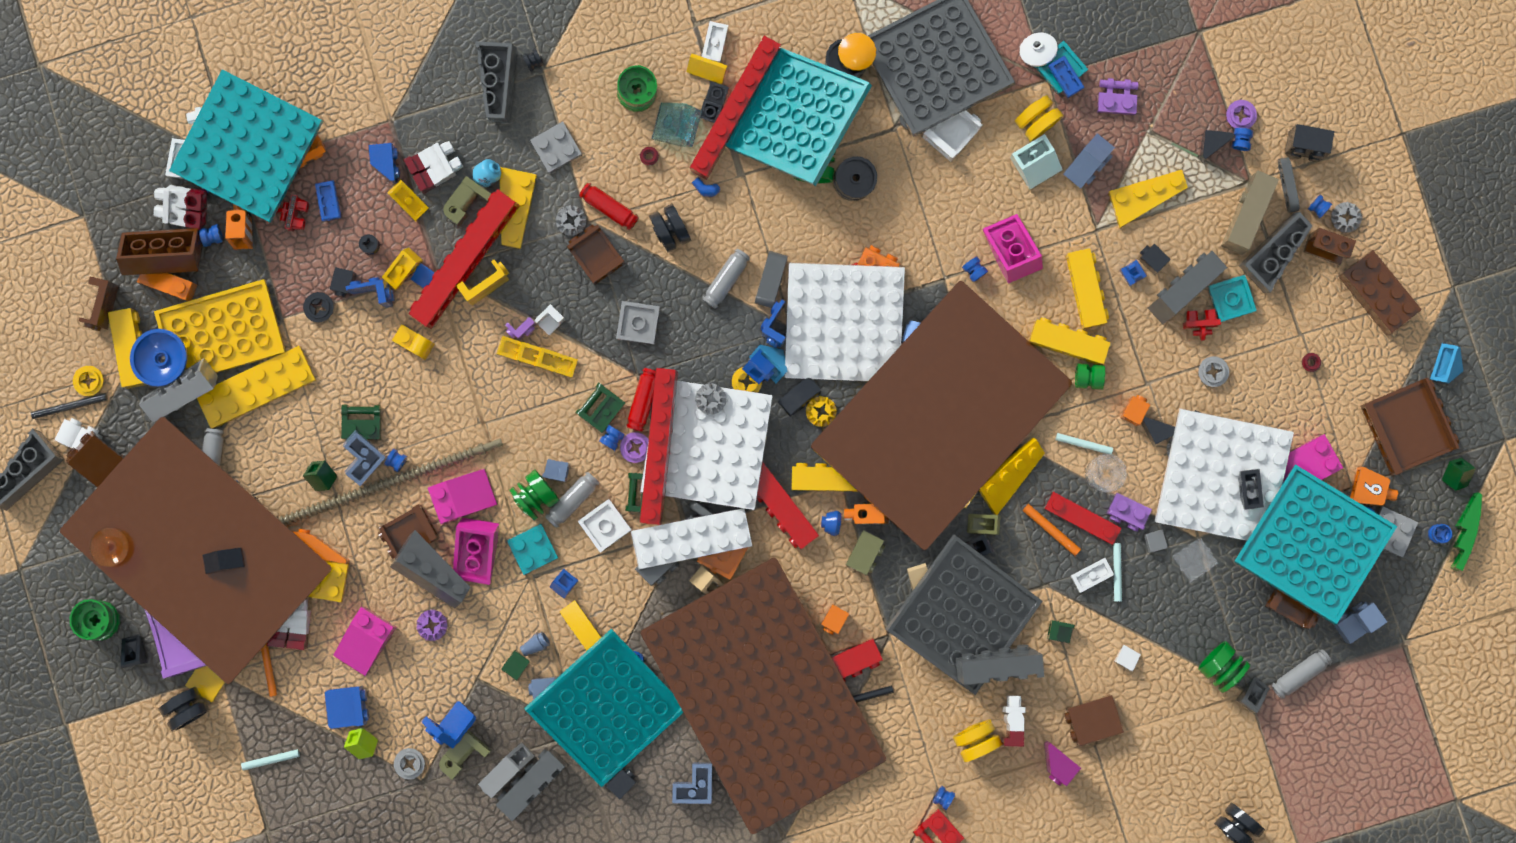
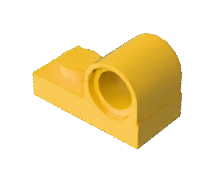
M399 180L387 192L415 221L429 208L402 180Z
M405 248L387 269L382 278L397 290L407 277L415 272L419 263H423V260L411 248Z
M402 324L392 339L393 342L424 360L427 359L435 346L433 342Z

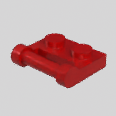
M939 809L913 831L916 837L919 836L924 843H935L924 831L927 827L933 831L942 843H960L965 839Z

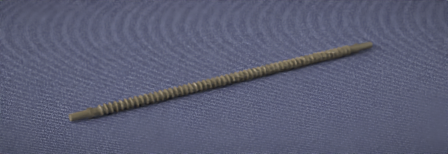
M499 438L486 444L480 443L475 448L469 447V450L464 449V452L453 453V456L448 455L447 458L443 457L442 460L438 458L437 462L434 460L431 464L427 462L426 466L422 464V467L417 466V469L411 468V471L406 470V473L401 472V475L396 474L395 477L391 475L390 479L386 477L384 481L380 479L379 483L375 481L373 485L372 483L369 486L364 485V488L359 487V490L354 489V492L343 493V496L338 495L337 498L333 496V499L330 500L328 498L327 502L323 500L321 504L317 502V505L312 504V507L301 508V511L296 510V513L291 512L290 515L286 514L285 517L281 515L279 520L285 525L287 523L291 525V522L302 521V518L307 519V516L312 517V514L323 513V510L326 512L329 508L333 510V507L336 506L338 508L339 504L342 506L345 502L349 504V501L354 502V499L359 500V497L365 498V495L370 496V493L375 494L376 491L380 492L381 489L385 491L386 487L390 489L392 485L396 487L397 483L401 485V482L412 481V478L417 479V476L422 477V474L427 475L428 472L432 474L433 470L437 472L439 468L443 470L444 466L448 468L450 464L453 466L454 463L459 464V461L464 462V459L469 460V457L474 458L475 455L486 454V451L503 446L502 440Z

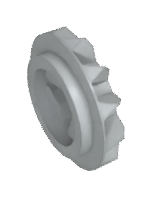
M1349 202L1338 204L1331 214V221L1334 227L1345 233L1356 230L1363 218L1361 210L1356 204ZM1347 210L1349 212V216L1354 217L1352 219H1349L1348 223L1346 222L1345 218L1339 217L1345 215Z
M573 205L563 207L557 213L556 225L565 235H577L586 226L585 213L579 207ZM567 214L571 217H576L574 220L576 227H573L570 223L564 224L568 220Z
M1208 357L1201 362L1198 376L1201 382L1208 387H1218L1228 379L1229 367L1219 357ZM1211 367H1214V370H1221L1215 374V380L1212 374H1206V372L1211 370Z
M709 383L701 386L696 392L695 401L697 407L702 412L716 414L724 408L726 394L719 385ZM715 391L714 398L718 403L711 402L708 404V400L703 395L710 396Z
M403 749L394 759V769L404 779H414L420 776L424 770L425 760L422 753L416 749ZM416 758L413 763L414 769L411 767L403 769L407 764L406 759L412 760Z

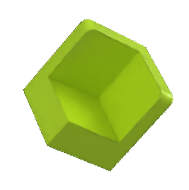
M364 728L349 731L344 748L358 759L372 757L378 739Z

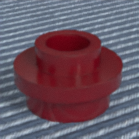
M645 147L642 149L640 160L644 165L652 166L657 163L659 154L655 148ZM649 153L653 155L651 160L646 159V155Z
M1308 353L1302 358V367L1308 372L1317 371L1321 366V359L1315 353ZM1309 359H1312L1314 361L1313 366H1310L1308 364Z

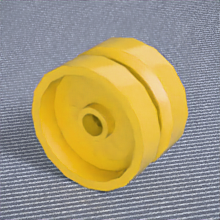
M1048 95L1043 96L1028 106L1014 121L1020 129L1031 125L1025 133L1030 142L1046 133L1064 116L1058 108L1046 113L1053 105V101Z
M991 719L973 724L953 736L957 747L969 744L960 753L964 762H969L988 754L1003 744L999 735L994 734L986 737L995 729Z

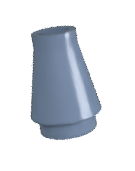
M537 632L520 647V650L526 657L547 649L550 642L544 632Z

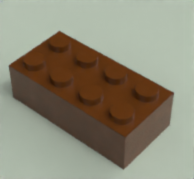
M198 228L124 232L121 234L116 260L122 276L198 271L203 244Z
M1374 250L1365 254L1338 276L1386 336L1395 332L1422 310Z

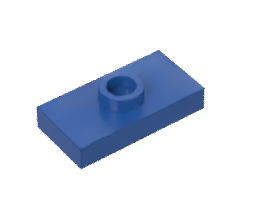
M1065 55L1048 65L1049 70L1067 98L1072 97L1085 88Z
M335 181L315 184L322 222L342 218Z

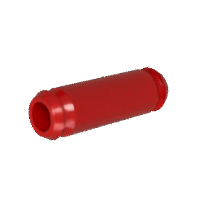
M587 183L582 188L579 196L587 204L620 226L626 227V230H631L639 217L637 214L634 215L632 210L598 187L591 186L592 183Z
M644 368L642 370L643 374L640 375L628 416L629 423L626 424L627 428L640 432L644 430L643 426L647 423L654 395L656 371Z

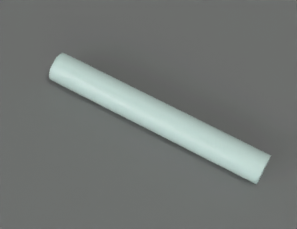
M1057 433L1055 438L1056 441L1109 455L1113 451L1112 447Z
M1114 543V601H1122L1121 543Z
M297 749L241 763V767L244 771L300 757V753Z

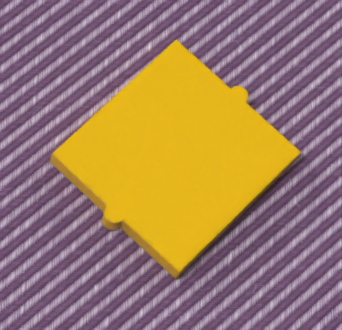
M208 666L196 669L185 686L189 689L197 687L201 696L212 703L225 682Z

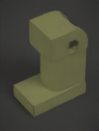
M466 176L444 205V214L450 221L460 227L468 217L466 211L479 195L489 202L488 198L491 193Z
M467 730L461 741L454 748L450 747L439 762V766L442 772L453 780L464 768L462 764L474 750L484 757H487L492 750ZM448 761H452V767L448 765Z

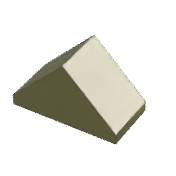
M968 514L967 533L999 535L1001 515Z

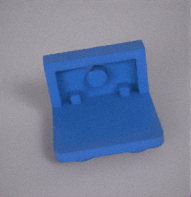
M380 277L368 279L369 282L365 283L353 281L350 282L349 286H345L346 291L351 294L377 290L379 304L385 308L393 307L392 301H395L394 291L390 290V284L383 279L380 280Z
M781 300L780 303L776 301L771 309L770 314L772 316L770 319L766 318L760 327L762 337L767 339L766 343L774 348L777 346L781 348L785 343V336L771 328L785 306L784 300Z
M363 686L332 689L325 692L329 728L367 724L369 711L365 706L367 693Z
M458 701L440 724L427 716L422 720V723L426 726L425 731L433 736L437 743L440 745L445 743L449 747L454 748L473 725L476 716L463 703Z

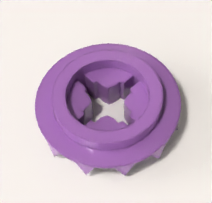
M1237 100L1228 107L1226 121L1233 128L1248 129L1256 121V109L1252 103L1246 100ZM1242 110L1243 115H1246L1247 117H1244L1241 120V122H1239V116H1236L1235 114H1238Z
M638 432L627 434L620 444L622 456L632 463L644 461L646 459L649 439ZM631 440L636 445L643 443L639 447L640 455L636 453V451L629 452L632 448V443L630 442Z
M427 610L417 620V631L426 640H438L446 633L447 620L439 611ZM430 619L434 623H440L434 627V634L431 628H424V626L429 624Z

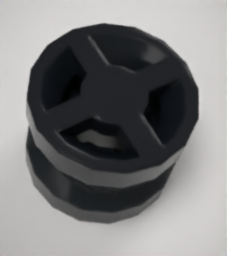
M536 48L531 53L522 55L530 72L534 71L538 66H544Z
M367 234L359 240V247L367 255H374L380 249V242L373 235Z

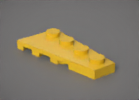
M500 167V191L520 205L501 232L502 246L521 249L537 175Z
M1179 170L1111 190L1108 194L1118 226L1121 228L1188 187L1183 171Z
M1031 438L1003 462L980 488L979 492L993 514H999L1044 456L1045 452L1037 439Z

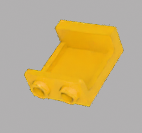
M495 260L491 261L497 271L471 290L463 281L456 285L470 305L473 306L509 280L506 276L509 272L501 261L499 263Z

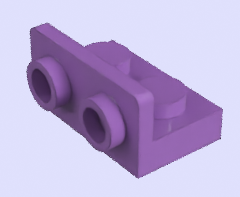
M1116 493L1106 514L1110 515L1112 521L1119 524L1123 521L1128 524L1127 528L1138 532V530H1144V525L1152 509Z

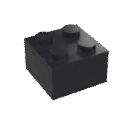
M1296 124L1288 131L1285 154H1290L1289 157L1300 159L1301 157H1306L1309 161L1320 162V160L1331 154L1335 131Z

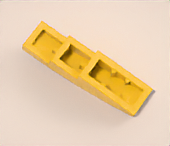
M505 336L501 337L496 353L497 355L571 378L578 359Z
M575 600L559 611L586 650L602 638Z

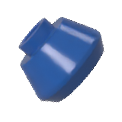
M832 511L826 513V516H822L821 528H824V532L834 537L839 535L842 514L839 511Z

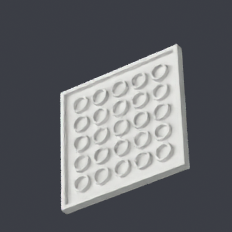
M789 263L785 357L787 372L785 378L869 381L901 345L905 267Z
M677 381L665 496L755 510L773 395L722 388L726 394L724 408L716 414H706L697 407L695 401L696 392L703 385ZM715 391L710 396L703 395L708 400V404L711 402L718 403L714 398ZM645 460V466H644V472H643V479H642V485H641V491H640V492H643V488H644L646 460Z
M1179 409L1155 522L1247 541L1282 486L1294 432ZM1260 469L1264 507L1244 510L1240 499L1239 472ZM1254 480L1246 481V487L1248 484L1253 487L1255 486ZM1254 489V493H1250L1247 490L1248 498L1253 499L1257 496L1256 489Z

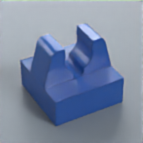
M1137 260L1119 270L1129 286L1146 277Z

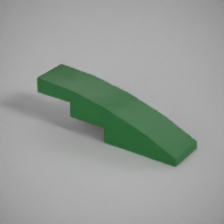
M1479 492L1472 494L1455 527L1462 530L1453 545V548L1459 550L1450 567L1455 571H1463L1477 536L1482 506V494Z

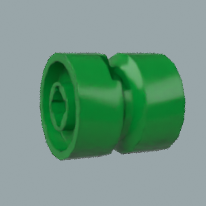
M1088 364L1076 365L1075 388L1087 389L1090 386L1091 389L1103 390L1105 365H1093L1092 367H1089Z

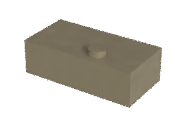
M1259 170L1249 178L1221 244L1222 247L1241 255L1250 249L1279 179Z

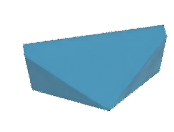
M1442 343L1430 380L1449 384L1463 372L1461 349L1459 346Z
M759 345L749 358L751 359L761 349L763 351L761 354L775 366L772 370L774 374L771 376V379L778 383L787 372L784 351L778 348Z

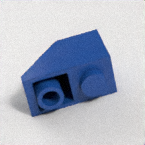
M392 143L369 145L370 164L393 184H396L397 178H400L399 167H396L398 149L394 148Z

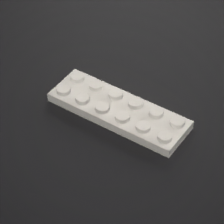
M744 508L631 531L638 569L752 546Z

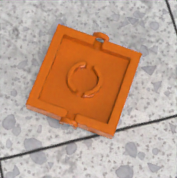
M748 547L699 557L697 562L709 568V571L712 573H718L731 580Z

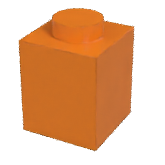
M1140 395L1132 396L1120 418L1139 426L1150 404L1147 403L1146 398Z
M832 604L821 623L824 626L823 630L831 635L834 632L838 634L849 613Z

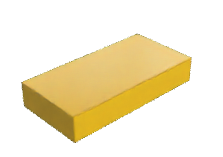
M691 54L686 72L722 84L727 65Z

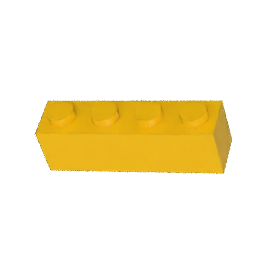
M1090 248L1067 253L1066 260L1082 330L1105 325L1109 319L1107 308L1104 309L1102 302L1105 301L1104 292L1099 289L1098 283L1101 280L1099 272L1095 271L1094 264H1096L1095 253H1091Z
M132 308L108 312L121 387L129 389L148 385L135 376L130 365L132 346L138 337L142 335V331H139L138 323H140L138 312Z
M1046 318L1035 321L1029 339L1031 344L1096 365L1104 364L1111 343L1106 341L1107 338L1099 335L1092 337L1088 335L1087 331L1077 329L1076 332L1070 330V326L1061 323L1057 326L1051 324L1052 321Z
M796 463V467L792 466V490L858 492L832 467H827V464L816 463L815 467H808V463Z

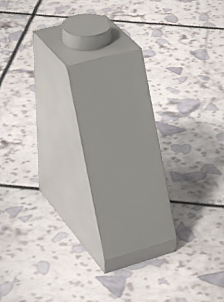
M521 742L478 785L490 798L494 797L535 756Z

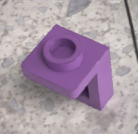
M529 317L515 330L507 322L505 324L508 328L506 332L513 339L517 337L521 340L525 335L528 337L535 331L534 326L536 323Z

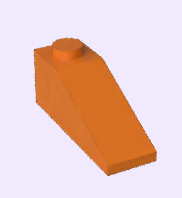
M169 273L141 274L137 283L185 301L192 300L197 288V284Z
M299 529L298 532H293L322 559L349 564L350 560L316 535L310 534V530Z

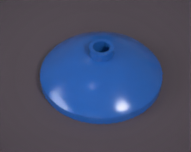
M153 329L143 333L135 341L130 352V365L133 373L140 381L151 386L160 387L173 383L182 375L187 364V350L183 341L175 333L165 329ZM163 356H165L166 359H165V361L162 363V362H161V358H162Z

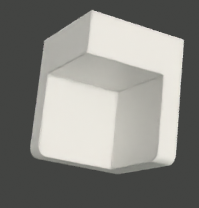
M550 304L534 321L548 335H551L565 321V318Z

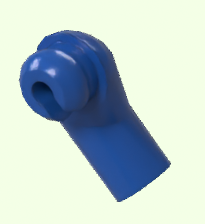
M699 177L692 182L693 186L704 197H714L720 192L718 184L705 185Z

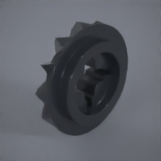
M312 293L304 301V314L313 322L322 323L329 320L333 314V301L325 293ZM321 302L322 307H324L326 311L319 310V312L316 314L317 309L314 308L312 304L319 305V303Z

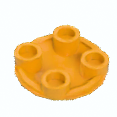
M853 33L841 41L838 55L845 68L860 71L873 64L876 58V47L869 36L863 33Z

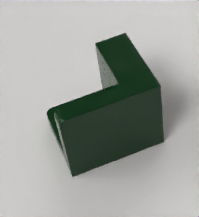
M1462 457L1449 461L1442 481L1455 491L1468 487L1476 468Z
M324 460L311 462L303 477L315 491L330 490L337 478V474Z
M1050 620L1047 639L1070 643L1072 629L1075 628V625Z
M514 650L501 670L517 681L530 661L519 654V651Z

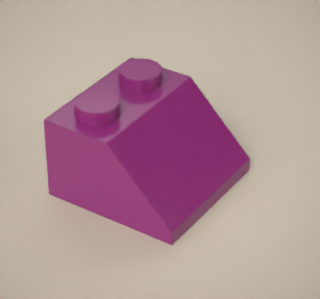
M1046 741L1044 743L1047 772L1051 774L1049 778L1059 786L1061 784L1067 786L1081 767L1050 742Z

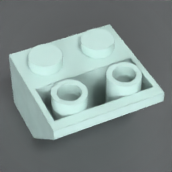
M1045 134L1012 153L1010 157L1029 190L1063 170L1057 154Z

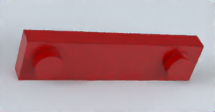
M1052 492L1044 507L1045 510L1111 545L1114 544L1122 529L1055 492Z

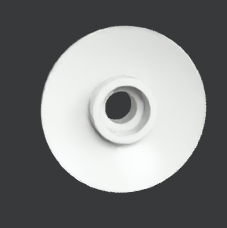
M1034 33L1028 36L1020 46L1022 60L1027 65L1033 67H1040L1050 63L1058 51L1056 40L1047 33Z

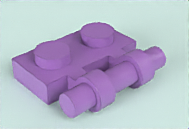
M1111 78L1100 80L1099 87L1106 88V93L1099 92L1097 113L1136 115L1137 95H1131L1130 89L1138 90V82H1131V80L1126 79L1124 81H1114ZM1113 88L1123 89V94L1113 93Z

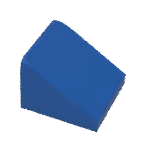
M419 263L411 280L424 288L433 280L432 276L435 272Z
M563 569L553 580L550 588L562 598H565L579 580Z

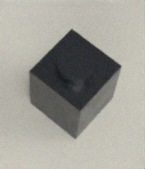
M1155 243L1151 247L1147 245L1140 252L1142 256L1138 259L1154 276L1171 260Z
M335 267L330 290L335 292V296L343 298L346 295L352 296L351 293L346 291L345 286H349L350 282L355 281L357 274L354 271Z
M623 768L606 787L620 800L637 782L635 780L636 775L630 769L625 770Z

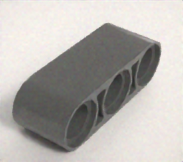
M769 251L755 298V304L769 308L774 306L786 266L787 255Z

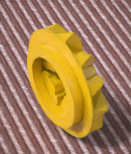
M83 366L75 372L73 386L79 394L92 396L99 393L103 387L104 378L101 371L96 367ZM88 375L91 379L96 380L90 383V387L86 383H81L87 380Z
M739 368L732 377L733 389L758 393L762 382L758 384L749 376L750 381L755 382V384H749L747 390H745L744 383L738 381L745 380L747 373L742 368Z
M815 397L806 407V416L815 426H827L836 417V406L828 397ZM824 404H826L824 411L827 412L829 416L822 414L821 417L817 419L818 412L816 411V409H814V407L821 408Z

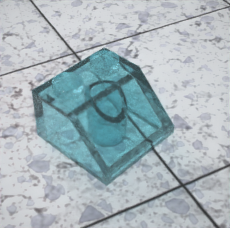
M661 102L651 139L682 147H693L702 110L686 103Z

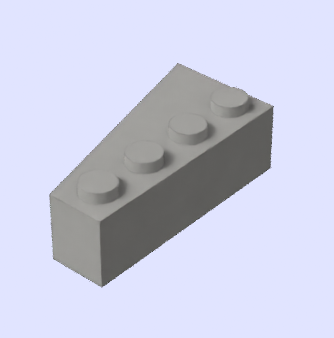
M203 358L184 370L182 375L173 383L160 386L142 397L139 406L152 422L157 421L161 417L166 418L169 413L179 410L185 404L214 389L218 375L206 359Z

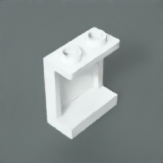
M965 110L926 130L922 138L952 162L981 129V120L975 114L971 115Z

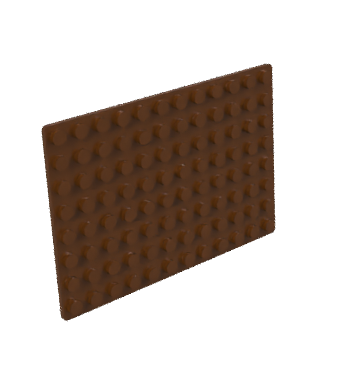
M959 281L811 444V449L922 550H926L1072 385V381L963 281Z
M165 417L159 418L60 529V533L227 684L234 681L332 570V567ZM242 548L245 567L210 574L205 573L204 554L218 550Z
M773 557L641 630L640 634L751 834L758 833L886 761L885 754L776 558Z

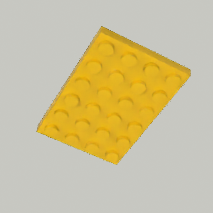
M265 279L154 311L158 328L175 333L183 341L187 350V364L184 370L205 358L212 369L219 373L286 352Z

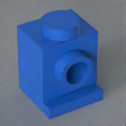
M761 349L742 368L758 384L764 379L768 381L774 374L772 370L775 367L761 354L763 352Z

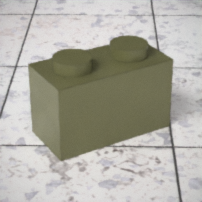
M863 530L846 565L864 575H867L868 572L872 574L877 564L874 560L877 555L881 556L885 548L882 545L884 540Z

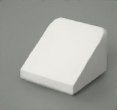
M1123 645L1114 662L1133 672L1141 654Z

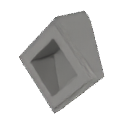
M1163 529L1144 534L1149 553L1168 548Z

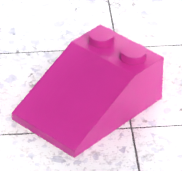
M1017 214L983 228L992 253L1008 284L1043 269L1042 255Z
M1325 434L1289 452L1283 483L1295 464L1320 480L1343 469Z
M485 469L428 487L439 522L443 525L497 505Z
M461 518L456 526L453 570L464 581L491 584L498 543L499 523Z
M360 607L333 656L366 676L397 627L370 609Z

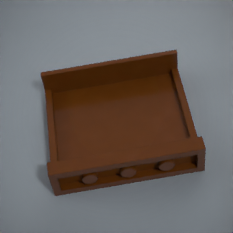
M1428 377L1360 405L1391 476L1398 475L1426 461L1459 449V439L1450 428L1451 421L1447 415L1445 416L1442 410L1444 408L1440 398H1437L1434 392L1436 391L1435 385Z

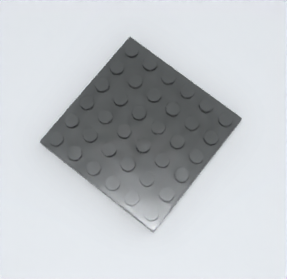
M936 0L868 35L876 47V58L873 61V66L913 137L1015 85L1014 79L968 0Z
M953 534L885 630L976 695L984 683L963 685L959 682L956 658L962 657L963 654L967 653L978 655L981 651L985 650L996 652L1000 648H1010L1043 601Z

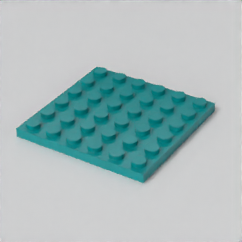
M780 48L727 142L726 147L816 186L872 85L865 80Z
M222 69L169 171L271 223L324 121Z
M1295 464L1234 563L1337 625L1398 526Z
M612 628L524 708L601 787L683 713L673 692Z

